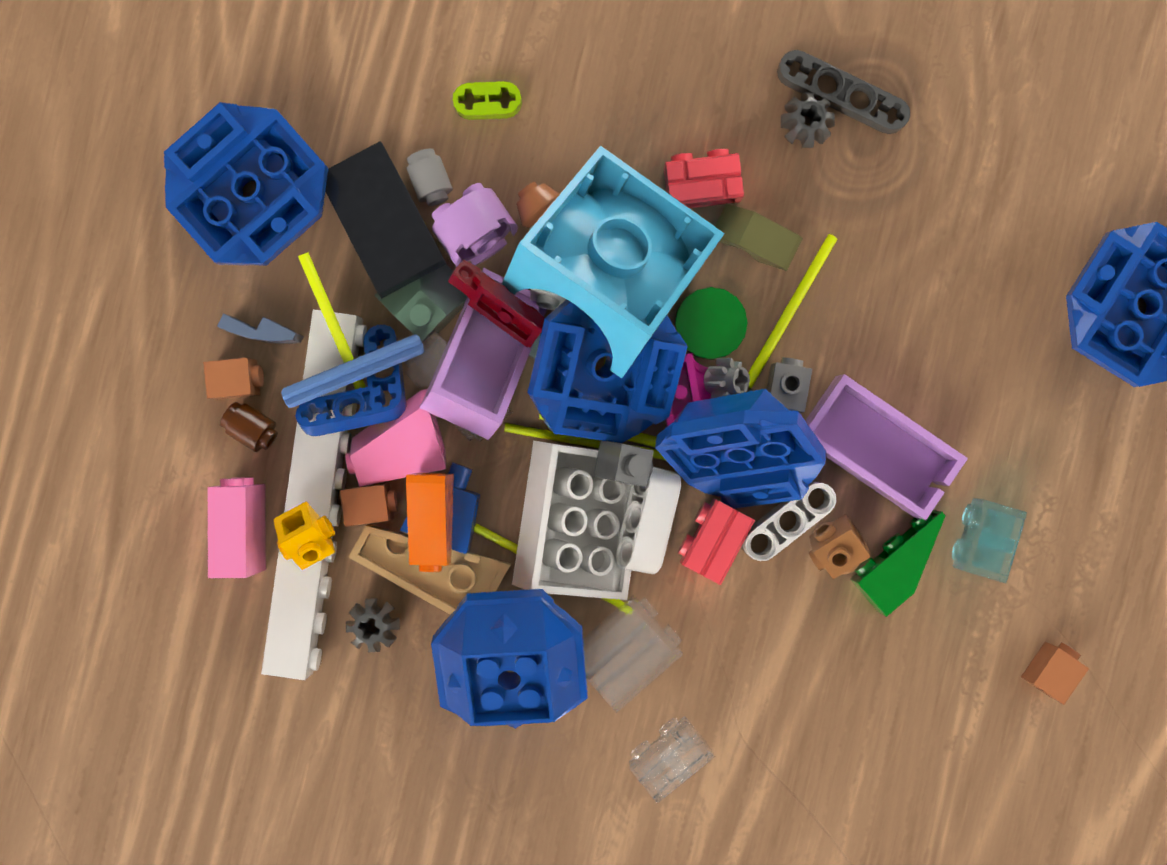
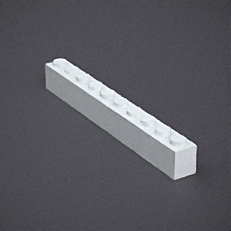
M313 309L303 380L344 363L321 310ZM334 312L354 359L358 358L359 346L364 347V335L367 332V326L362 325L363 319L357 315ZM353 383L322 396L353 390ZM357 404L347 405L343 409L342 415H355ZM331 410V413H332L333 416H330V417H331V418H335V415H334V413H333V410ZM319 413L313 414V419L310 422L316 421V416ZM297 422L284 513L307 501L320 517L325 515L329 519L333 528L334 526H339L342 506L337 505L339 490H344L346 484L347 470L342 469L344 454L349 453L351 449V433H347L346 430L322 436H309L305 434ZM332 540L335 553L303 570L293 559L286 560L279 550L261 674L306 680L313 674L314 670L318 671L322 650L317 648L319 634L323 635L326 627L327 614L322 612L324 598L328 599L331 591L332 578L327 576L329 562L333 563L336 556V541Z

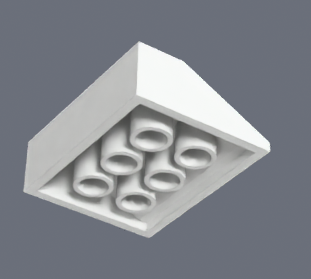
M533 440L512 585L524 590L543 589L547 594L627 600L631 570L621 569L617 566L616 549L632 484L593 477L598 450Z

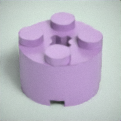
M481 183L471 185L463 192V197L452 204L445 203L439 206L432 213V217L435 220L432 232L456 267L463 260L471 261L473 265L484 262L507 244L504 237L509 231L514 236L518 230L517 224L495 192L490 188H484Z

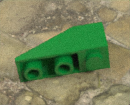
M933 510L926 520L913 518L910 521L912 526L902 535L897 533L890 537L882 545L884 551L874 559L870 557L863 561L854 570L856 574L850 580L877 612L885 617L915 593L945 519V514L942 511Z

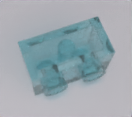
M973 498L972 503L968 504L963 512L962 524L965 527L962 537L957 539L953 546L952 559L955 560L953 567L1007 583L1027 512L988 500Z

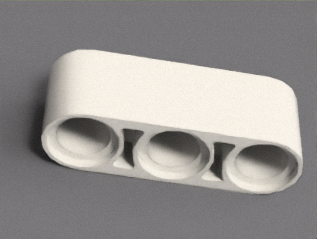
M653 467L652 474L648 478L647 487L632 484L616 549V563L619 568L647 574H656L660 570L681 490V478L678 473Z
M814 481L809 484V490L802 500L779 503L752 525L742 544L744 552L757 561H767L773 558L833 510L836 504V494L833 488L827 484ZM819 488L823 491L825 499L820 507L813 508L809 504L808 497L812 490ZM792 511L796 516V524L792 529L784 531L780 526V517L783 513ZM757 534H765L768 539L767 548L759 553L753 552L750 544L752 538Z

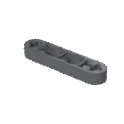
M789 51L783 56L778 65V78L785 86L802 94L814 93L816 101H821L825 97L831 103L829 107L882 133H897L909 121L910 108L901 98L803 51ZM794 61L799 62V70L801 72H798L795 77L788 74L790 68L785 64L791 66ZM813 68L817 72L812 77L810 85H808L805 81ZM826 75L831 76L836 81V91L829 94L820 91L817 85L818 78ZM855 91L864 92L869 98L868 107L865 109L853 107L850 102L851 93ZM877 100L881 101L882 103L878 107L880 110L874 116L870 115L869 113L876 106ZM894 108L897 110L896 117L900 120H895L890 124L887 122L888 115L884 112Z

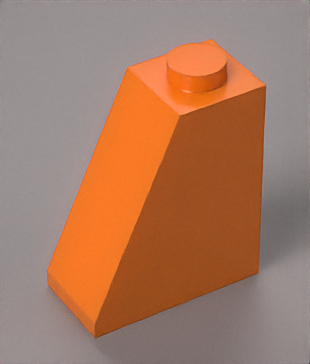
M412 473L406 475L409 565H419V571L441 572L442 566H448L451 563L454 474Z

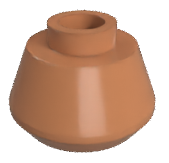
M532 182L518 193L520 200L516 204L523 227L530 228L560 193L545 183L538 186L536 182Z

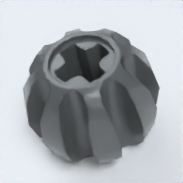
M803 93L801 101L793 97L785 105L787 113L781 115V128H786L790 131L785 135V138L791 144H793L795 139L800 140L801 148H813L814 140L819 144H823L831 136L828 128L835 126V113L826 111L831 103L825 97L821 101H816L814 93ZM804 116H808L811 118L810 126L804 124Z
M378 598L365 599V608L356 603L349 611V614L355 621H346V633L353 632L356 635V639L351 641V643L357 649H360L362 644L365 643L368 646L369 653L380 652V642L386 647H390L397 639L390 630L400 629V619L389 616V612L395 608L386 601L381 609L378 606ZM371 618L376 620L375 626L379 628L374 633L370 631L371 625L366 623Z

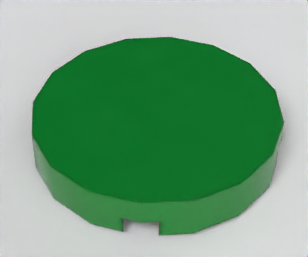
M714 287L696 290L686 297L677 310L675 329L687 344V351L697 358L708 360L726 357L736 350L745 338L748 325L745 308L739 299L725 289Z

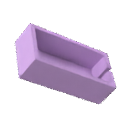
M483 268L481 272L486 273V276L488 275L497 283L502 284L504 277ZM524 289L515 294L516 297L527 305L534 307L542 316L545 315L547 309L537 306L536 301L530 300V290ZM467 297L420 408L489 440L503 422L532 346L530 348L525 347L468 305L470 299Z
M845 374L835 376L805 420L825 448L826 458L914 518L926 520L945 493L939 488L929 487L931 482L936 485L950 486L968 459Z

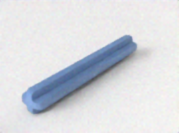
M414 334L282 389V398L288 408H293L417 357L425 352L420 337Z

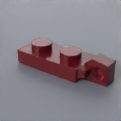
M463 260L453 271L448 282L470 299L468 303L470 307L525 347L530 348L542 332L544 316L534 307L527 305L512 294L504 285L497 283L488 275L486 276V273L481 272L480 268L466 260Z

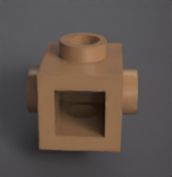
M847 514L833 522L821 524L809 536L812 550L809 552L810 558L820 571L825 568L832 579L842 574L853 572L860 563L871 557L866 540Z

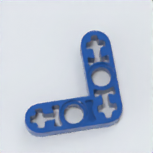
M385 324L370 328L364 335L365 354L379 349L378 346L383 339H386L384 340V347L397 342L398 338L394 329ZM402 363L392 366L394 371L386 378H378L376 373L368 376L367 387L321 396L300 404L296 410L295 417L301 429L309 436H322L398 419L406 410ZM383 391H389L392 397L390 405L387 407H383L386 403ZM347 405H360V409L355 415H342V411ZM331 410H333V413H334V415H335V418H331V417H330V416H333L332 413H331ZM319 413L316 416V421L310 422L313 419V414Z

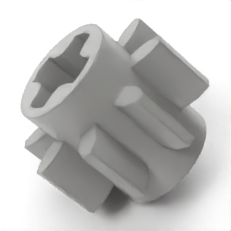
M717 358V366H709L705 372L704 386L706 391L711 394V398L743 393L748 390L749 374L742 367L741 361H733L732 358Z

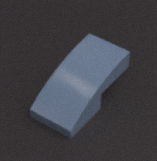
M223 313L217 327L228 332L267 343H301L304 338L303 335L265 317H262L258 327L255 328Z

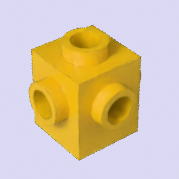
M307 501L273 519L278 538L277 545L281 554L286 560L293 559L302 570L335 553L331 538L335 535V531L331 522L325 515L320 517Z

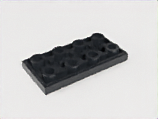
M381 141L328 169L325 192L381 299L447 264Z

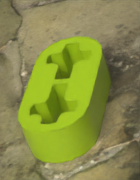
M506 81L465 83L456 88L452 99L459 116L468 120L511 118L518 114L522 106L520 90L513 83ZM503 92H509L510 98L515 99V101L509 102V108H502L501 102H490V100L501 99ZM469 93L473 94L475 100H485V102L473 103V109L467 110L465 104L460 103V101L466 100V94Z

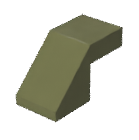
M727 203L715 225L716 228L725 233L719 241L720 243L745 250L758 262L785 271L788 270L803 239L800 235L754 211Z

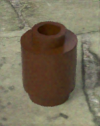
M238 402L231 404L220 421V426L225 428L227 435L254 452H258L262 448L267 450L278 435V432L275 431L276 422L246 403L243 405Z

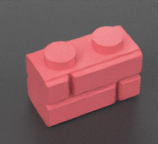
M715 149L707 152V157L694 159L692 153L673 155L670 162H665L666 192L690 209L726 203H739L744 197L738 153L729 154L728 149Z
M713 498L710 504L704 502L695 518L699 526L693 536L686 535L678 550V554L682 555L680 560L682 565L721 585L755 520Z

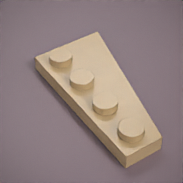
M372 525L365 526L348 558L450 615L457 609V605L467 593L496 592L511 563L468 552L463 554L452 550L451 563L448 566H442L441 572L419 571V565H409L408 535Z

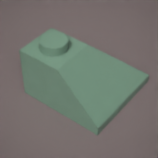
M447 265L434 270L382 299L378 293L374 295L408 330L418 335L421 342L426 345L458 314L467 299L463 292L448 282L453 270Z

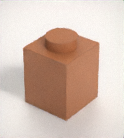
M238 358L203 362L207 399L221 400L261 396L260 387L264 386V373L261 365L257 364V360Z
M390 483L340 490L345 527L389 521L394 519L393 512H398L397 493L395 490H390Z
M1044 642L1021 678L1050 698L1065 705L1089 668L1078 661L1081 655L1061 642L1056 647Z

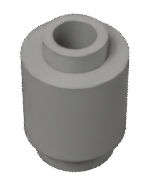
M434 149L420 150L407 157L409 166L406 169L418 201L421 203L427 202L428 206H435L449 199L447 194L453 188L442 159L435 154Z

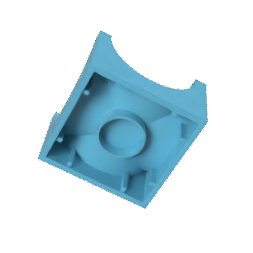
M600 146L519 242L502 285L514 295L524 289L549 291L569 300L582 309L600 327L609 342L613 356L610 371L623 378L725 233Z

